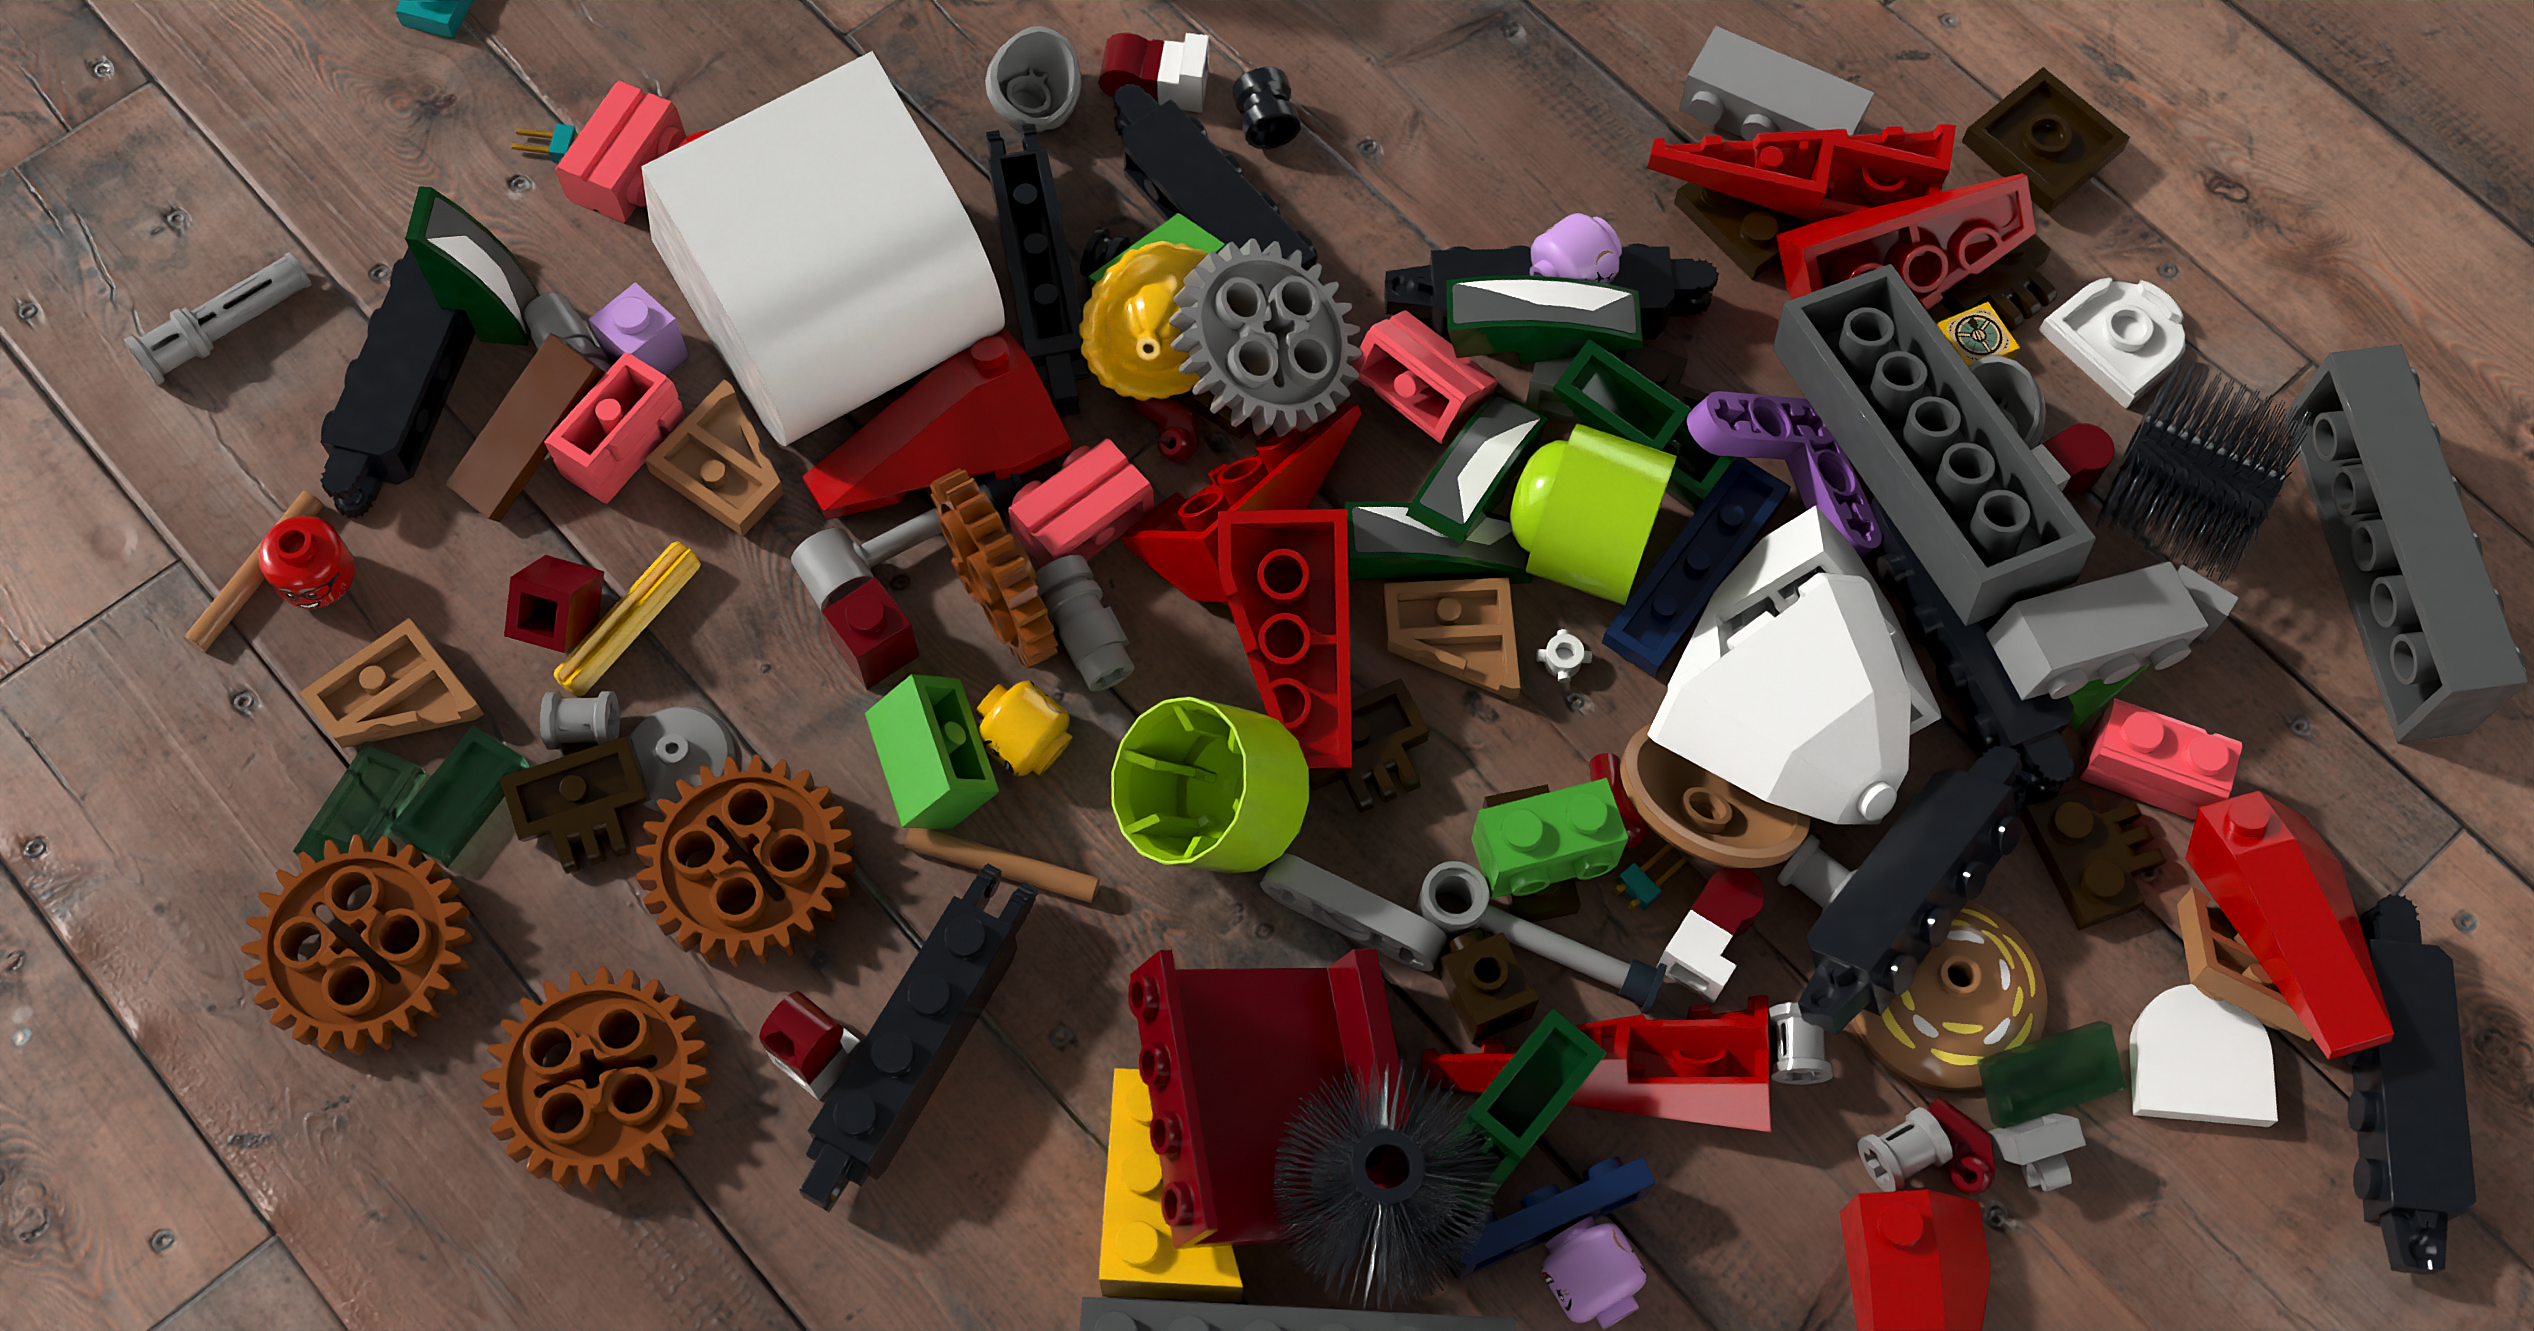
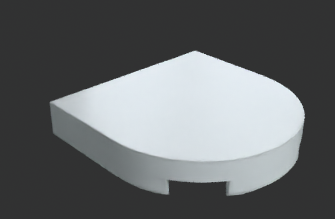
M2102 278L2094 281L2048 316L2038 330L2125 409L2133 405L2173 370L2186 347L2185 333L2182 325L2184 317L2181 309L2162 289L2142 280L2138 284L2112 281L2111 278Z
M2192 984L2171 988L2161 993L2145 1007L2134 1023L2130 1035L2129 1050L2133 1115L2270 1127L2278 1122L2272 1047L2266 1029L2254 1014L2225 1000H2213L2201 993Z

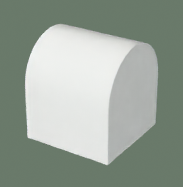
M873 51L641 166L651 238L655 247L747 402L769 433L782 446L800 439L973 346L977 341L1000 332L1004 328L1005 315L1001 295L978 235L953 187Z

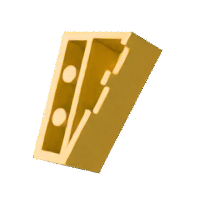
M1115 1068L1099 1283L1102 1295L1242 1303L1243 1285L1232 1245L1174 1249L1171 1227L1166 1224L1161 1209L1164 1183L1159 1155L1154 1152L1150 1141V1124L1153 1115L1148 1085L1142 1081L1139 1069Z

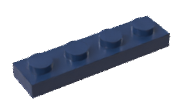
M1737 457L1606 630L1602 644L1655 677L1707 607L1714 591L1735 569L1783 504L1791 486L1746 458Z

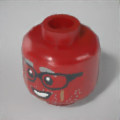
M302 515L287 518L272 527L263 538L258 551L259 567L267 581L281 599L297 608L316 609L332 604L340 599L351 587L355 575L354 556L335 528L318 517Z

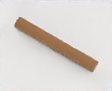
M302 491L275 525L287 518L302 515L315 517L324 507V504L311 493ZM261 543L183 637L185 641L201 652L205 653L264 581L265 576L260 570L258 558Z
M910 828L905 841V849L979 871L985 864L989 863L1002 871L1001 877L1020 883L1025 882L1037 888L1092 904L1100 885V878L933 829Z

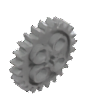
M1250 239L1240 250L1233 242H1229L1218 254L1211 251L1182 280L1185 286L1173 299L1180 309L1169 319V324L1184 332L1171 343V348L1188 352L1190 358L1178 369L1180 373L1197 372L1200 380L1195 384L1192 392L1194 395H1198L1210 390L1214 395L1210 408L1213 414L1227 405L1232 409L1231 425L1237 427L1245 419L1251 417L1256 435L1262 434L1272 424L1278 437H1283L1294 427L1302 433L1316 422L1321 423L1336 411L1335 407L1350 396V392L1346 387L1359 377V373L1350 365L1354 360L1362 356V350L1348 344V341L1360 332V327L1344 323L1342 317L1353 307L1351 303L1334 302L1332 296L1340 285L1336 281L1323 286L1318 281L1322 269L1319 263L1306 271L1301 268L1302 255L1298 249L1287 259H1283L1279 242L1273 241L1261 252L1257 241ZM1229 305H1231L1237 311L1238 314L1234 313L1233 310L1229 307ZM1296 360L1303 366L1304 370L1297 364ZM1241 362H1243L1249 368L1251 373L1247 372L1244 369Z

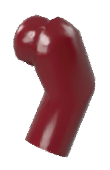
M1152 397L1145 401L1134 399L1133 410L1158 424L1159 441H1157V447L1160 454L1175 463L1185 462L1190 459L1199 443L1196 417L1193 410L1172 397L1166 399Z
M1601 753L1594 756L1589 763L1591 782L1607 778L1628 836L1625 848H1636L1643 843L1650 827L1637 813L1626 794L1620 774L1621 760L1615 754Z
M1938 1095L1927 1111L1936 1118L1949 1139L1953 1155L1952 1159L1948 1161L1949 1175L1952 1183L1959 1191L1965 1194L1977 1195L1984 1193L1992 1186L1995 1180V1162L1991 1137L1986 1130Z

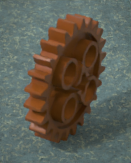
M960 468L933 481L930 485L933 492L931 498L937 507L935 512L938 516L942 532L955 556L951 559V563L973 602H978L982 607L997 638L1001 643H1006L1011 655H1016L1020 665H1025L1026 669L1057 654L1055 646L1058 643L1052 634L1055 630L1049 621L1048 610L1037 592L1039 588L1034 582L1037 577L1031 561L1019 540L1013 534H1007L998 511H996L986 493H981L975 479H970L966 470L961 471Z
M754 755L748 770L739 772L733 758L727 757L724 765V775L715 777L711 770L703 765L700 767L702 784L694 788L681 779L676 782L682 799L677 804L665 799H659L656 802L666 818L664 823L655 821L644 822V830L648 837L656 844L636 848V854L642 864L650 866L636 874V879L642 889L651 891L642 899L650 914L661 913L656 923L665 936L678 931L676 942L682 951L688 952L701 941L700 953L708 963H712L722 948H724L733 967L739 968L746 950H753L761 965H767L769 946L778 944L783 952L790 957L794 955L792 936L798 932L813 942L818 939L812 924L816 916L832 922L837 919L836 913L828 901L829 897L848 898L850 895L846 882L837 877L856 871L852 856L842 853L855 846L851 831L840 829L848 822L842 806L830 807L834 798L827 785L813 791L815 782L809 770H803L791 780V771L787 761L784 759H780L771 773H767L760 755ZM756 807L767 809L765 816L759 822L746 826L738 824L739 817L745 811ZM714 819L719 820L732 834L734 840L749 858L758 860L765 876L779 890L785 893L783 900L775 901L762 887L758 878L744 862L735 860L724 839L708 827L710 821ZM706 848L715 850L713 857L705 865L696 868L685 866L687 859L697 850ZM801 852L809 855L806 863L795 871L786 872L778 869L784 857L791 853ZM744 894L756 896L753 906L748 911L737 915L725 913L728 904L737 896Z
M358 834L353 836L349 852L344 853L330 839L325 841V860L317 862L304 851L299 853V862L303 872L295 877L279 869L276 872V876L284 887L279 895L269 892H260L257 897L270 908L267 917L256 916L246 920L247 925L261 933V940L241 946V952L261 961V963L243 974L244 979L255 986H266L254 997V1003L265 1010L276 1008L269 1022L283 1031L294 1026L291 1038L306 1046L317 1037L318 1047L327 1053L334 1054L344 1037L347 1050L356 1055H363L367 1038L371 1036L377 1045L388 1050L392 1047V1029L399 1027L414 1038L418 1035L414 1016L421 1011L429 1017L438 1019L441 1014L438 1007L432 1001L435 995L440 993L456 996L459 992L445 978L448 971H463L469 968V964L454 953V948L472 943L473 936L465 929L454 927L453 925L467 918L470 912L461 902H450L460 891L459 887L450 878L439 880L444 869L432 858L421 863L422 853L413 845L408 844L397 854V845L389 837L382 836L372 852L369 843ZM371 885L372 893L368 902L360 909L348 911L347 903L353 891L361 886ZM326 905L343 923L358 933L367 945L401 974L400 981L396 984H391L379 970L358 955L346 940L316 915L317 907ZM419 927L420 934L415 946L406 953L395 954L394 943L398 935L405 929ZM321 934L322 942L316 955L309 960L299 962L298 951L303 941L312 935ZM368 977L369 988L364 998L356 1004L345 1005L344 996L350 983L357 978Z
M606 966L599 967L594 983L587 985L577 970H572L569 978V990L562 993L552 982L547 980L543 983L547 1001L539 1006L532 1000L523 997L519 1002L527 1018L522 1023L503 1019L500 1022V1025L511 1036L509 1044L488 1045L487 1051L501 1063V1068L481 1073V1079L490 1088L500 1091L481 1101L482 1107L490 1115L502 1116L489 1128L491 1133L500 1141L512 1139L504 1152L516 1163L530 1156L526 1170L538 1180L553 1167L552 1181L561 1189H566L576 1173H579L581 1185L588 1192H595L601 1173H606L618 1188H622L625 1185L626 1167L633 1164L646 1177L652 1175L648 1156L656 1150L663 1156L673 1159L676 1154L668 1138L673 1132L692 1137L695 1131L683 1116L686 1111H704L707 1107L702 1097L692 1091L693 1087L703 1086L712 1082V1076L706 1068L693 1065L710 1055V1049L704 1040H691L702 1029L694 1015L680 1018L686 1009V1005L678 994L663 1000L665 988L658 979L653 978L640 990V978L633 969L628 968L617 985L614 983L613 976ZM631 1024L640 1026L638 1036L631 1045L618 1049L610 1047L611 1039L619 1028ZM559 1043H571L569 1056L562 1064L555 1067H543V1059L551 1047ZM651 1058H657V1063L654 1067L648 1069L641 1068ZM604 1067L607 1071L600 1074V1086L591 1089L587 1084L595 1081L594 1070ZM554 1087L542 1098L537 1097V1093L541 1088ZM639 1088L653 1089L652 1099L644 1110L634 1114L623 1113V1104L631 1092ZM577 1106L584 1107L582 1120L575 1129L567 1133H555V1123L558 1116L564 1110Z

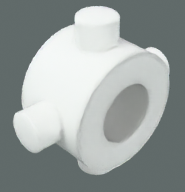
M1562 629L1557 631V635L1549 641L1546 649H1537L1536 660L1537 662H1544L1546 670L1554 677H1557L1560 683H1568L1571 681V677L1579 671L1582 663H1591L1592 652L1584 651L1581 641L1575 636L1570 635L1569 630Z

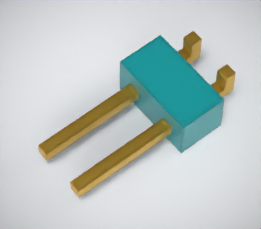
M556 124L554 132L517 128V135L550 138L552 140L550 147L512 143V149L547 153L553 163H559L581 131L577 134L575 126Z
M1668 843L1641 868L1633 863L1619 875L1617 880L1619 885L1615 888L1614 893L1618 896L1622 891H1625L1633 899L1628 906L1631 910L1638 905L1645 910L1661 894L1662 890L1659 886L1687 863L1688 860L1683 857L1655 883L1644 873L1673 848L1671 844Z

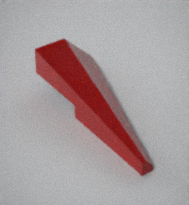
M1939 124L1933 131L1904 132L1903 126L1886 127L1881 134L1848 135L1847 129L1758 133L1753 140L1722 142L1721 135L1705 136L1700 143L1665 145L1664 138H1654L1647 169L1815 223L1843 214L1942 192V185L1950 172L1956 125Z
M1768 995L1748 997L1747 1009L1712 1015L1708 1004L1689 1006L1687 1019L1646 1020L1645 1016L1640 1014L1574 1025L1608 1053L1567 1105L1771 1132L1772 1097ZM1501 1037L1482 1040L1481 1053L1438 1054L1436 1048L1426 1049L1421 1060L1423 1082L1431 1068L1426 1083L1427 1086L1437 1087L1440 1080L1443 1079L1439 1085L1441 1088L1450 1089L1456 1083L1452 1089L1483 1093L1521 1046L1505 1049Z

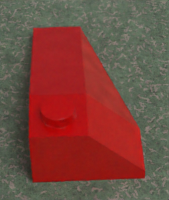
M1339 404L1335 407L1336 411L1321 423L1316 422L1302 433L1296 427L1283 437H1278L1276 431H1272L1256 442L1255 447L1259 453L1256 456L1238 460L1230 465L1222 463L1209 471L1207 474L1212 483L1187 500L1184 499L1182 494L1176 492L1159 503L1121 536L1125 547L1192 601L1221 602L1223 605H1229L1219 579L1218 511L1307 510L1362 415L1358 404Z

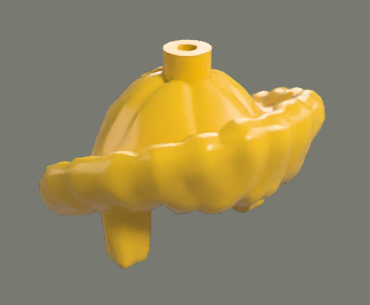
M1159 241L1146 244L1140 249H1130L1124 253L1120 261L1109 267L1103 278L1096 282L1092 288V297L1084 304V319L1079 324V332L1083 339L1081 353L1088 361L1089 370L1097 375L1102 386L1114 389L1122 397L1132 396L1137 400L1145 401L1152 397L1166 399L1172 395L1183 394L1190 391L1200 380L1197 372L1180 373L1178 368L1190 357L1188 352L1171 348V343L1184 331L1170 325L1169 319L1180 309L1173 299L1185 286L1182 280L1198 266L1208 253L1183 243L1175 245L1170 242Z

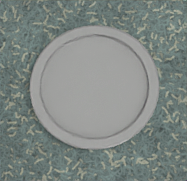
M675 706L656 711L640 721L628 735L633 741L651 798L650 801L641 804L659 812L661 810L656 803L659 799L669 800L676 804L682 799L676 785L679 779L696 788L702 784L700 778L701 766L705 765L715 777L724 775L726 758L732 757L734 761L736 760L734 740L726 725L712 713L696 707Z

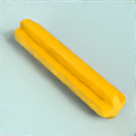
M678 541L671 543L555 669L554 677L559 685L576 697L584 696L700 569L701 563L698 556L690 548Z

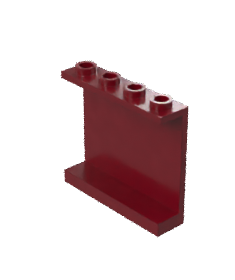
M1353 949L1328 968L1175 969L1172 950L1157 951L1130 974L1128 1003L1132 1014L1137 1017L1142 1047L1139 1054V1072L1142 1081L1148 1085L1153 1115L1150 1124V1141L1154 1152L1159 1155L1164 1183L1161 1209L1166 1224L1171 1227L1174 1249L1279 1242V1240L1303 1228L1301 1227L1280 1235L1303 1221L1280 1228L1290 1222L1275 1224L1294 1215L1276 1218L1282 1216V1214H1273L1295 1209L1276 1211L1283 1208H1273V1206L1288 1205L1296 1202L1292 1201L1277 1205V1203L1288 1200L1274 1201V1199L1283 1198L1273 1197L1289 1194H1274L1275 1192L1284 1191L1273 1190L1283 1189L1274 1187L1275 1185H1283L1274 1183L1283 1182L1274 1180L1283 1176L1274 1175H1284L1275 1173V1171L1282 1172L1275 1169V1167H1281L1275 1166V1164L1283 1165L1277 1162L1285 1163L1281 1161L1283 1159L1276 1157H1281L1278 1154L1287 1156L1282 1154V1151H1276V1149L1283 1150L1279 1148H1286L1283 1145L1292 1148L1288 1145L1289 1143L1279 1139L1285 1140L1283 1139L1284 1137L1293 1141L1289 1138L1290 1136L1302 1143L1296 1136L1284 1130L1293 1133L1289 1130L1291 1129L1301 1136L1303 1135L1296 1128L1284 1122L1292 1124L1290 1123L1292 1121L1302 1127L1297 1123L1299 1122L1313 1133L1304 1122L1291 1115V1113L1301 1118L1298 1115L1300 1114L1313 1124L1306 1117L1307 1115L1324 1132L1319 1123L1299 1108V1106L1315 1117L1307 1109L1309 1108L1324 1123L1319 1114L1299 1098H1302L1313 1107L1308 1101L1310 1100L1324 1114L1317 1104L1318 1102L1309 1091L1325 1106L1318 1096L1320 1095L1337 1117L1329 1100L1319 1088H1322L1338 1109L1330 1092L1320 1080L1322 1079L1340 1102L1331 1086L1332 1083L1350 1114L1347 1103L1332 1075L1352 1107L1343 1084L1344 1082L1354 1105L1353 1096L1344 1075L1346 1074L1355 1096V1089L1345 1066L1347 1065L1355 1087V1082H1357L1365 1108L1357 1074L1359 1075L1365 1101L1366 1095L1358 1066L1360 1065L1366 1091L1369 1093L1368 1084H1370L1371 1089L1370 1076H1372V1067L1374 1071L1373 1059H1375L1380 1096L1388 1063L1389 1128L1392 1102L1401 1066L1377 949ZM1402 1074L1394 1130H1397L1406 1100ZM1408 1103L1400 1132L1402 1131L1410 1113ZM1323 1108V1110L1327 1113V1115L1330 1117V1119H1331V1120L1333 1121V1123L1336 1125V1123H1335L1334 1119L1332 1118V1116ZM1344 1113V1116L1346 1117L1348 1123L1350 1124L1347 1115ZM1342 1120L1344 1126H1345L1346 1129L1348 1130L1347 1125H1346L1345 1122ZM1326 1121V1123L1333 1130V1132L1336 1135H1338L1341 1139H1343L1340 1136V1134L1331 1126V1124ZM1313 1129L1320 1137H1322V1138L1328 1140V1139H1327L1326 1137H1324L1320 1132H1318L1317 1130ZM1299 1130L1309 1139H1311L1314 1143L1326 1147L1322 1142H1320L1315 1137ZM1326 1130L1327 1133H1328L1331 1137H1333V1135H1332L1328 1130ZM1300 1139V1140H1302L1304 1143H1306L1309 1147H1311V1148H1313V1149H1316V1150H1320L1318 1147L1314 1146L1313 1144H1311V1143H1309V1142H1307V1141H1305V1140H1303V1139ZM1292 1145L1305 1154L1316 1155L1305 1148ZM1283 1152L1302 1161L1316 1163L1303 1155ZM1285 1160L1301 1168H1313L1301 1162ZM1281 1169L1298 1175H1309V1173L1302 1170ZM1301 1177L1281 1179L1294 1182H1311V1180ZM1375 1184L1382 1188H1390L1383 1184ZM1306 1185L1281 1186L1300 1190L1313 1188ZM1301 1192L1288 1196H1309L1313 1194ZM1306 1199L1295 1204L1308 1203L1318 1199ZM1311 1204L1297 1210L1311 1209L1322 1204ZM1323 1210L1314 1211V1212H1312V1213L1309 1214V1215L1316 1214V1213L1321 1212V1211H1323ZM1305 1214L1296 1216V1217L1291 1218V1219H1288V1220H1292V1219L1299 1218V1217H1301V1216H1303V1215H1305ZM1336 1215L1329 1217L1328 1219H1326V1220L1323 1221L1322 1223H1324V1222L1330 1220L1331 1218L1335 1217ZM1315 1217V1218H1313V1219L1307 1221L1306 1223H1309V1222L1313 1221V1220L1316 1219L1317 1217ZM1312 1231V1232H1310V1233L1304 1235L1303 1237L1299 1238L1297 1241H1302V1240H1304L1306 1237H1308V1236H1309L1310 1234H1312L1314 1231ZM1328 1231L1323 1233L1316 1240L1321 1239ZM1302 1234L1296 1235L1294 1237L1285 1239L1280 1242L1292 1241L1293 1239L1301 1236Z

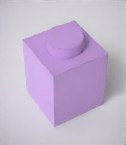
M636 282L588 319L600 348L605 352L612 365L626 352L667 376L690 357L676 318Z

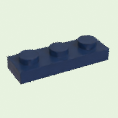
M1619 1156L1604 1160L1582 1173L1585 1180L1584 1183L1562 1193L1557 1184H1551L1538 1189L1520 1200L1523 1210L1498 1220L1494 1211L1490 1212L1492 1213L1491 1215L1488 1213L1487 1215L1482 1214L1489 1217L1485 1218L1489 1220L1488 1222L1485 1220L1479 1221L1486 1224H1480L1486 1227H1480L1483 1229V1232L1476 1230L1483 1235L1476 1233L1481 1236L1479 1238L1471 1233L1480 1242L1472 1239L1478 1243L1476 1244L1467 1239L1477 1246L1476 1248L1469 1245L1475 1251L1465 1246L1471 1251L1470 1253L1458 1244L1472 1257L1462 1252L1469 1258L1467 1259L1455 1250L1463 1258L1461 1261L1466 1264L1465 1266L1456 1259L1463 1270L1462 1272L1455 1265L1453 1266L1458 1271V1273L1455 1271L1458 1279L1461 1280L1551 1240L1564 1230L1592 1216L1596 1220L1645 1198L1656 1182L1644 1158L1641 1157L1623 1165ZM1468 1222L1463 1223L1464 1225L1477 1228ZM1460 1227L1457 1228V1230H1459V1231H1461V1232H1463V1233L1469 1235V1234H1468L1466 1231H1464L1462 1228H1460ZM1450 1248L1449 1250L1451 1251V1253H1453L1456 1257H1458V1256L1454 1253V1251ZM1448 1255V1258L1452 1262H1454V1260Z

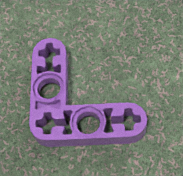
M1716 391L1711 392L1687 415V425L1692 437L1703 449L1711 454L1785 460L1807 510L1817 506L1851 543L1861 560L1880 545L1882 534L1853 468L1846 454L1807 399Z

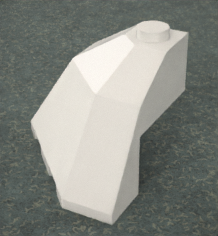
M1817 506L1812 507L1763 537L1714 591L1668 684L1669 690L1673 680L1692 665L1696 664L1702 670H1705L1730 651L1726 640L1767 611L1772 616L1777 617L1792 606L1800 598L1798 588L1816 574L1829 573L1862 576L1872 586L1911 691L1910 735L1942 718L1938 704L1891 605L1854 547Z
M1818 573L1798 588L1799 600L1777 617L1772 616L1766 611L1726 640L1730 651L1705 670L1694 664L1673 680L1647 735L1659 745L1766 802L1834 824H1880L1882 818L1894 806L1897 798L1896 792L1908 772L1911 691L1870 582L1862 576Z

